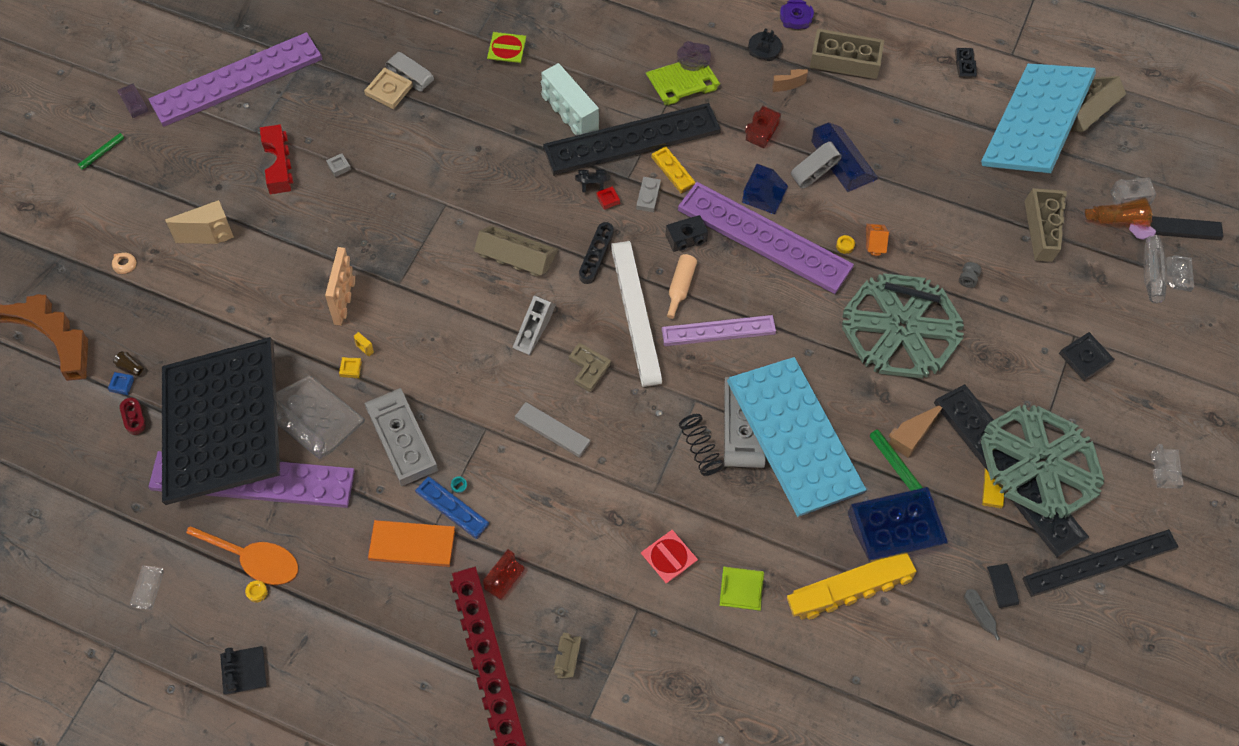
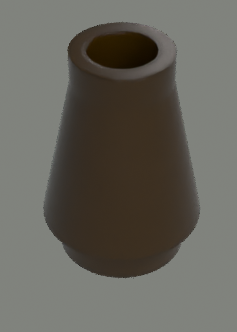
M120 351L113 360L116 368L131 373L136 377L144 370V367L128 352Z

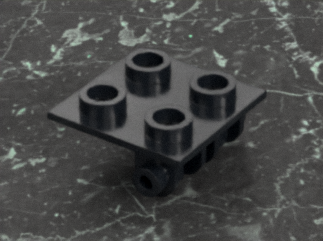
M263 646L233 651V648H226L225 652L220 654L223 695L267 687Z

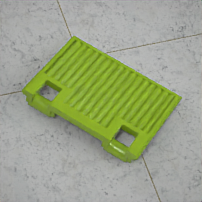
M702 55L646 72L647 77L664 102V105L677 103L681 97L702 91V93L706 94L715 91L720 85V82ZM710 80L712 84L706 86L704 81ZM673 92L674 96L668 98L666 93Z

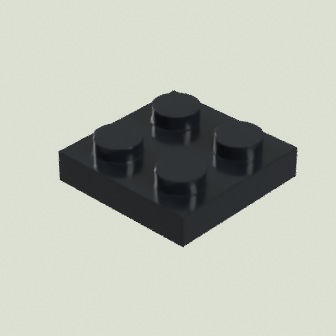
M1090 332L1059 352L1063 359L1084 381L1112 364L1115 360Z

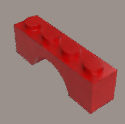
M281 124L260 127L264 151L277 156L275 163L265 169L266 185L269 194L291 191L290 184H293L292 173H289V170L292 169L290 159H287V155H290L289 147L285 145V142L288 141L287 132L282 130Z

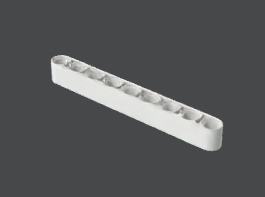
M631 242L612 243V255L642 387L662 384L660 367Z

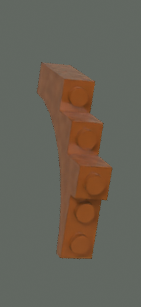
M46 295L27 296L26 303L0 304V323L21 324L36 329L55 344L60 358L61 373L66 381L86 379L88 338L83 330H70V321L64 312L51 313L52 304Z

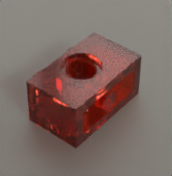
M762 106L759 111L755 112L752 123H748L745 128V141L764 149L780 124L781 113Z

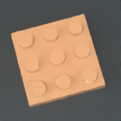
M341 247L337 248L325 294L333 323L342 326L343 319L347 317L346 306L351 301V287L355 285V276L352 275L353 268L349 264L350 256H347L346 249Z

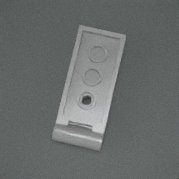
M725 377L724 466L764 468L765 454L727 382L729 377Z
M401 388L364 403L401 487L438 471L433 455Z

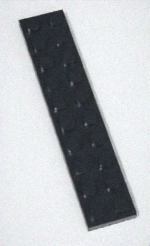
M705 103L543 144V149L554 176L666 146L720 134L721 129L710 104Z
M964 384L937 398L934 404L936 407H942L940 412L988 471L981 438L984 433H987L984 431L986 426L994 419ZM997 449L992 450L996 468L999 471H1004L1020 461ZM1036 477L1017 488V492L1021 496L1037 504L1042 503ZM1011 500L1057 558L1089 538L1072 515L1066 518L1064 515L1063 518H1060L1056 512L1053 518L1045 517Z

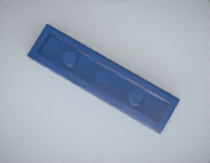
M429 476L415 490L416 494L475 539L489 526L487 520Z

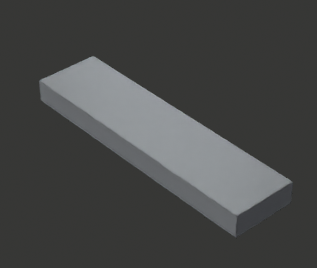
M527 402L524 403L515 415V420L579 458L590 444L588 438Z

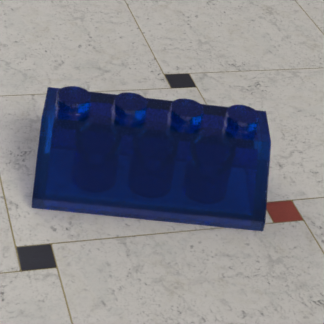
M828 122L814 128L811 142L816 149L827 142H832L841 154L840 161L830 169L847 192L878 179V176L841 126Z

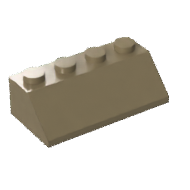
M1120 76L1094 77L1070 131H1086L1092 123L1099 120L1101 115L1108 112L1114 104L1120 102L1121 98L1126 95Z
M493 225L479 230L474 252L479 253L481 257L494 258L500 264H511L517 270L525 269L534 276L543 275L548 271L558 251V248Z

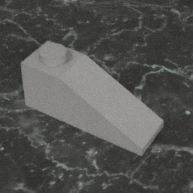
M533 296L512 348L531 355L549 323L556 304Z

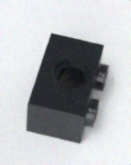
M697 215L666 225L665 235L672 251L676 252L686 250L695 245L700 246L707 242L708 231L701 216Z

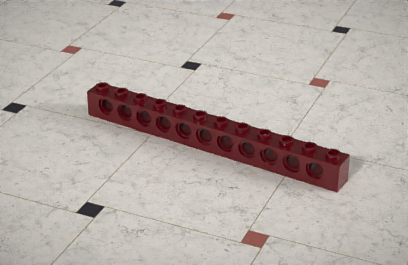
M476 566L452 573L453 580L450 581L452 593L457 592L458 599L455 600L457 611H462L464 618L460 619L463 631L467 630L469 638H465L468 651L473 650L472 666L474 670L478 669L480 675L476 680L479 690H484L485 697L481 698L484 710H489L491 715L490 718H487L490 731L495 730L497 737L493 739L494 746H527ZM466 590L473 591L469 596L463 595V592ZM474 608L478 610V612L474 615L468 614V611L470 609ZM476 628L484 629L481 634L473 633ZM482 647L489 648V651L485 654L478 652ZM488 666L495 668L490 674L484 672V669ZM493 686H498L501 688L500 691L496 694H492L489 692L490 688ZM499 706L506 708V711L502 714L495 713V709ZM505 726L512 728V731L507 735L500 732Z

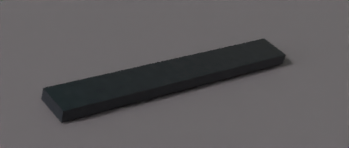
M1168 529L1024 576L1022 580L1030 596L1034 597L1177 550L1179 546Z

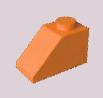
M866 223V249L871 255L880 256L881 253H887L889 231L885 225Z

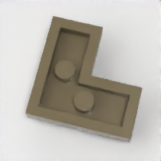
M578 343L569 355L571 362L583 368L574 379V383L589 392L593 390L611 365V360L581 343Z

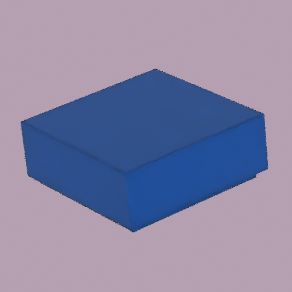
M114 372L108 390L109 392L128 395L135 378L133 375Z

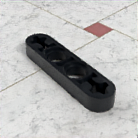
M603 222L597 227L580 267L579 279L584 284L594 282L611 243L614 228L609 222ZM605 229H607L608 231L606 232L605 238H604V237H603V231H605ZM596 243H603L605 246L598 249L594 245ZM591 257H596L598 262L591 263L588 260ZM588 268H589V269H590V275H588L587 277H585L584 275L587 274Z

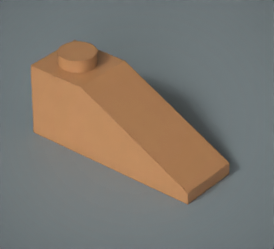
M942 407L932 408L903 422L898 429L894 428L889 435V438H891L889 444L892 448L909 458L939 416Z

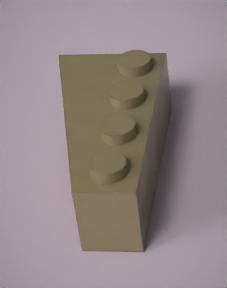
M1032 188L1024 201L1035 261L1052 262L1061 250L1062 225L1064 223L1063 212L1066 205L1064 202L1067 191Z

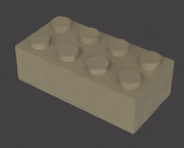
M817 29L810 68L877 79L884 40Z

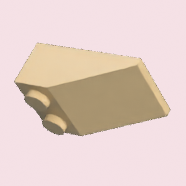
M219 200L165 219L175 243L217 244L234 238Z

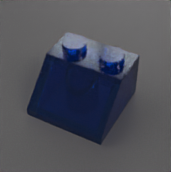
M756 164L744 188L742 203L776 214L788 185L774 169Z

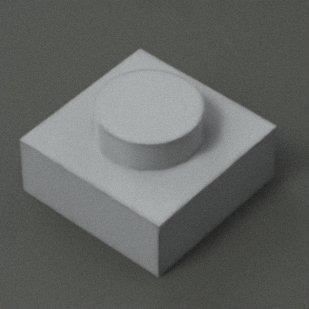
M342 153L326 160L329 169L335 177L351 170L349 163Z

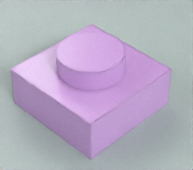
M1131 223L1129 228L1135 237L1139 239L1154 238L1156 233L1148 223Z

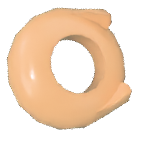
M114 254L112 267L117 274H127L135 269L137 262L132 254ZM121 259L129 260L126 265L118 264Z

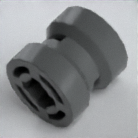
M967 262L963 266V273L959 277V283L967 288H973L977 285L982 268L977 263Z

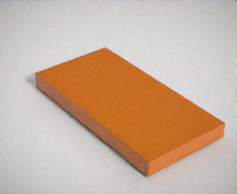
M374 520L368 560L450 567L455 527Z

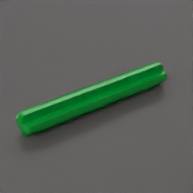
M878 429L874 430L870 434L872 441L912 494H920L923 490L921 484Z

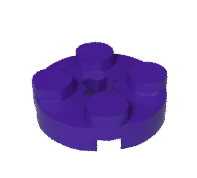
M789 0L787 4H783L781 7L780 19L785 28L807 29L813 20L814 10L811 5L810 7L806 5L804 0Z

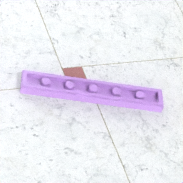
M773 315L662 327L664 346L776 334Z

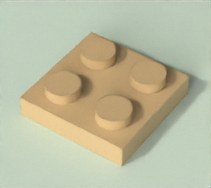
M383 68L364 92L366 96L394 109L413 87V82Z

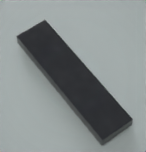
M1149 216L1147 219L1148 224L1156 231L1155 235L1222 240L1224 237L1222 222Z

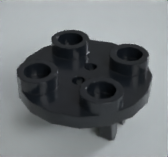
M765 28L763 32H758L749 39V54L759 59L773 61L781 52V40L774 34L773 30L768 32V29Z
M598 169L596 172L578 170V174L575 175V180L582 182V193H586V184L588 183L600 184V191L604 190V182L611 179V175L607 174L605 169Z

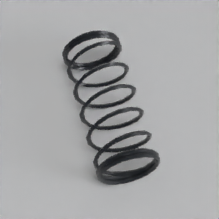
M691 414L679 422V428L682 429V434L687 436L686 442L691 445L690 451L696 454L694 460L700 463L698 469L701 475L709 476L715 474L724 467L722 460H715L719 457V453L711 454L702 461L696 460L697 454L709 452L715 448V444H709L698 452L692 451L693 445L707 442L711 435H705L694 443L688 442L689 436L701 434L707 427H698L689 435L684 433L685 429L693 428L703 420L701 414ZM694 418L693 420L689 421L685 426H681L685 421ZM701 428H705L703 431L699 433L692 434ZM705 437H709V438L706 439L705 441L696 443V442H698L699 440H701V439H703V438H705ZM709 446H713V447L710 448L709 450L700 452V451H702L703 449H705V448H707V447H709ZM714 455H717V456L714 457L713 459H710V460L705 461V460L708 459L709 457L714 456ZM709 462V463H707L706 465H704L702 468H700V465H701L702 463ZM721 463V465L717 468L705 470L706 468L714 464Z

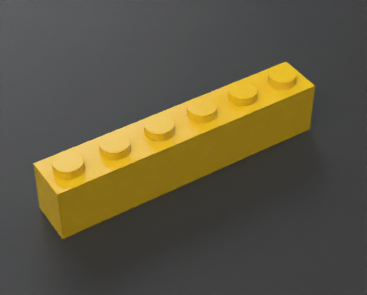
M904 550L794 590L792 594L827 584L834 604L831 607L799 615L801 620L805 618L811 620L819 616L821 612H833L840 605L845 604L849 606L854 604L859 598L864 597V599H868L874 596L876 592L881 590L887 592L900 583L901 585H906L913 581L917 571L907 551Z

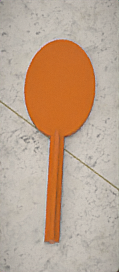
M191 526L187 529V534L239 555L244 571L253 579L264 584L282 585L292 581L297 576L298 564L296 559L288 550L279 545L257 542L241 548Z

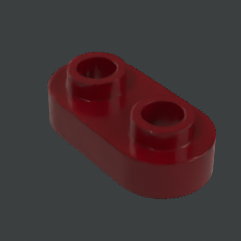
M135 398L124 399L120 404L124 427L129 434H140L146 427L141 405Z

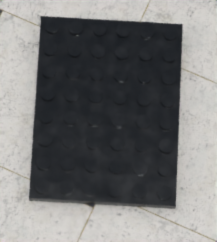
M271 337L162 366V502L165 505L280 476L274 341Z

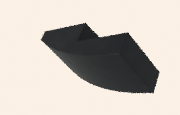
M956 48L955 57L959 77H976V60H974L973 48Z
M1008 563L987 567V573L993 586V594L998 607L1019 605L1016 587Z

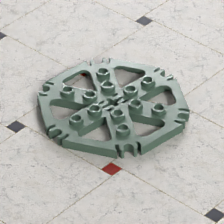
M884 273L883 276L881 274L878 275L877 280L879 282H875L872 277L869 279V283L866 280L844 308L842 315L843 318L849 319L843 320L842 329L862 364L867 359L865 366L867 367L870 363H874L876 365L874 372L879 370L878 374L914 378L928 377L929 371L927 369H931L934 374L938 370L940 372L961 343L964 333L957 331L963 329V320L943 288L937 292L939 289L938 284L935 288L929 287L931 280H927L923 284L926 278ZM885 283L910 286L916 290L941 296L939 303L948 315L949 320L922 317L933 301L912 296L903 307L894 291L884 289ZM866 295H872L883 313L860 311L856 307ZM900 322L906 324V327L899 326ZM857 331L884 333L871 351H865L855 335ZM922 337L943 339L948 342L949 346L940 358H934ZM901 343L914 363L912 369L891 367L888 364V360Z
M1026 405L1018 406L990 422L984 430L987 433L983 434L981 444L990 480L996 478L993 485L998 483L1003 485L1000 493H1005L1008 490L1004 495L1005 497L1045 517L1053 518L1057 512L1060 518H1063L1064 515L1066 518L1100 495L1101 490L1098 488H1101L1104 484V477L1093 441L1087 443L1090 439L1089 436L1086 438L1080 436L1083 429H1078V425L1039 406L1036 408L1035 405H1032L1029 409L1030 411L1027 410ZM1013 420L1020 422L1025 440L1001 429V427ZM1043 421L1063 430L1065 435L1049 444ZM997 449L1020 461L1004 471H999L996 468L992 450ZM1076 452L1083 453L1090 472L1065 461V459ZM1047 458L1045 462L1037 463L1039 459ZM1036 477L1042 503L1037 504L1021 496L1017 492V488ZM1060 481L1080 490L1082 497L1072 504H1067Z

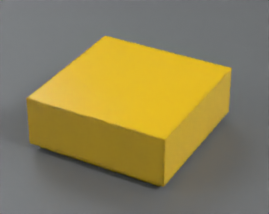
M359 332L354 335L356 347L367 356L374 353L372 343Z
M342 357L339 376L359 378L361 358Z

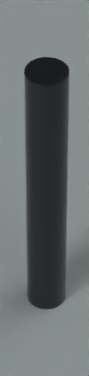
M886 282L884 286L886 290L939 303L941 298L939 295Z

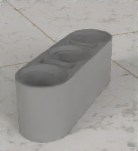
M397 52L385 63L388 70L412 81L413 88L418 91H423L434 80L433 75L427 69L401 52Z
M827 142L791 171V176L801 189L806 188L837 164L842 156L832 142Z

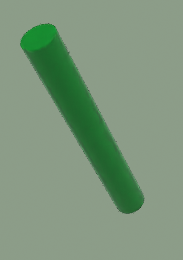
M121 133L116 135L77 164L81 170L86 168L121 142L124 136Z

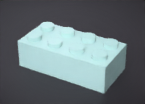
M558 63L541 72L542 97L545 101L548 100L552 109L561 115L563 122L568 123L572 132L575 135H581L599 130V108L564 68Z

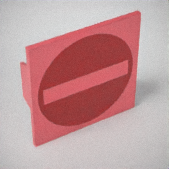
M673 530L640 553L666 584L698 561Z

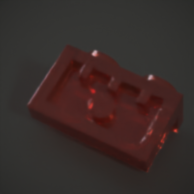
M507 549L483 580L484 590L499 600L503 599L525 570L524 566L515 561V553Z

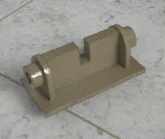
M563 633L560 636L558 651L562 652V655L557 654L553 667L554 674L558 676L557 679L573 678L580 649V636L571 637L569 633Z

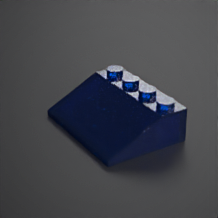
M928 487L851 504L848 510L853 531L869 562L948 544Z

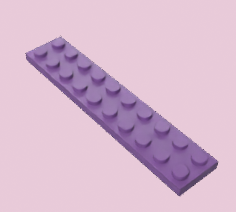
M306 32L149 98V102L162 126L165 127L322 60V57Z
M698 182L695 183L678 206V211L689 217L700 215L706 226L836 294L853 269V263Z
M162 451L157 452L149 483L151 491H162ZM280 462V476L207 495L348 508L355 471L354 468Z

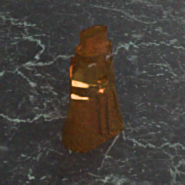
M1141 198L1116 205L1093 206V209H1085V217L1087 220L1094 219L1095 222H1100L1101 224L1128 223L1150 227L1152 209L1147 199Z

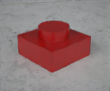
M613 186L596 192V197L604 210L620 204V198Z

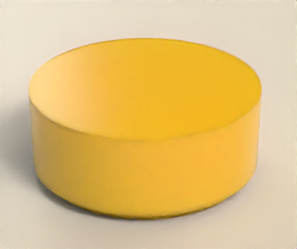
M847 235L839 237L836 243L837 250L843 254L851 253L855 247L854 239Z
M252 581L245 589L247 598L255 603L263 601L268 593L265 584L261 581Z

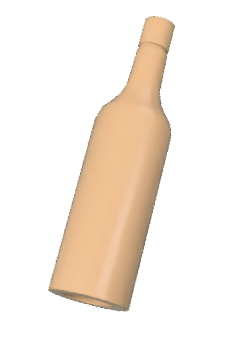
M683 254L678 260L669 289L671 303L667 317L670 319L674 318L679 303L687 297L697 264L696 258L691 255Z

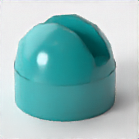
M461 476L453 478L451 489L455 493L465 491L467 487L465 478ZM461 482L463 483V485L460 486L458 489L454 488Z

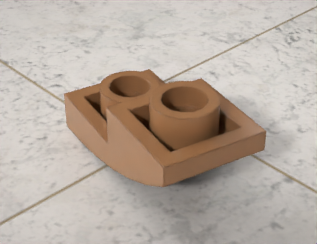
M808 69L790 70V75L774 76L773 92L791 90L806 83Z

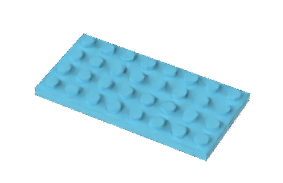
M1027 64L981 160L982 166L1051 173L1096 74L1095 68Z
M795 357L728 378L727 382L797 517L860 495L866 491L862 480Z

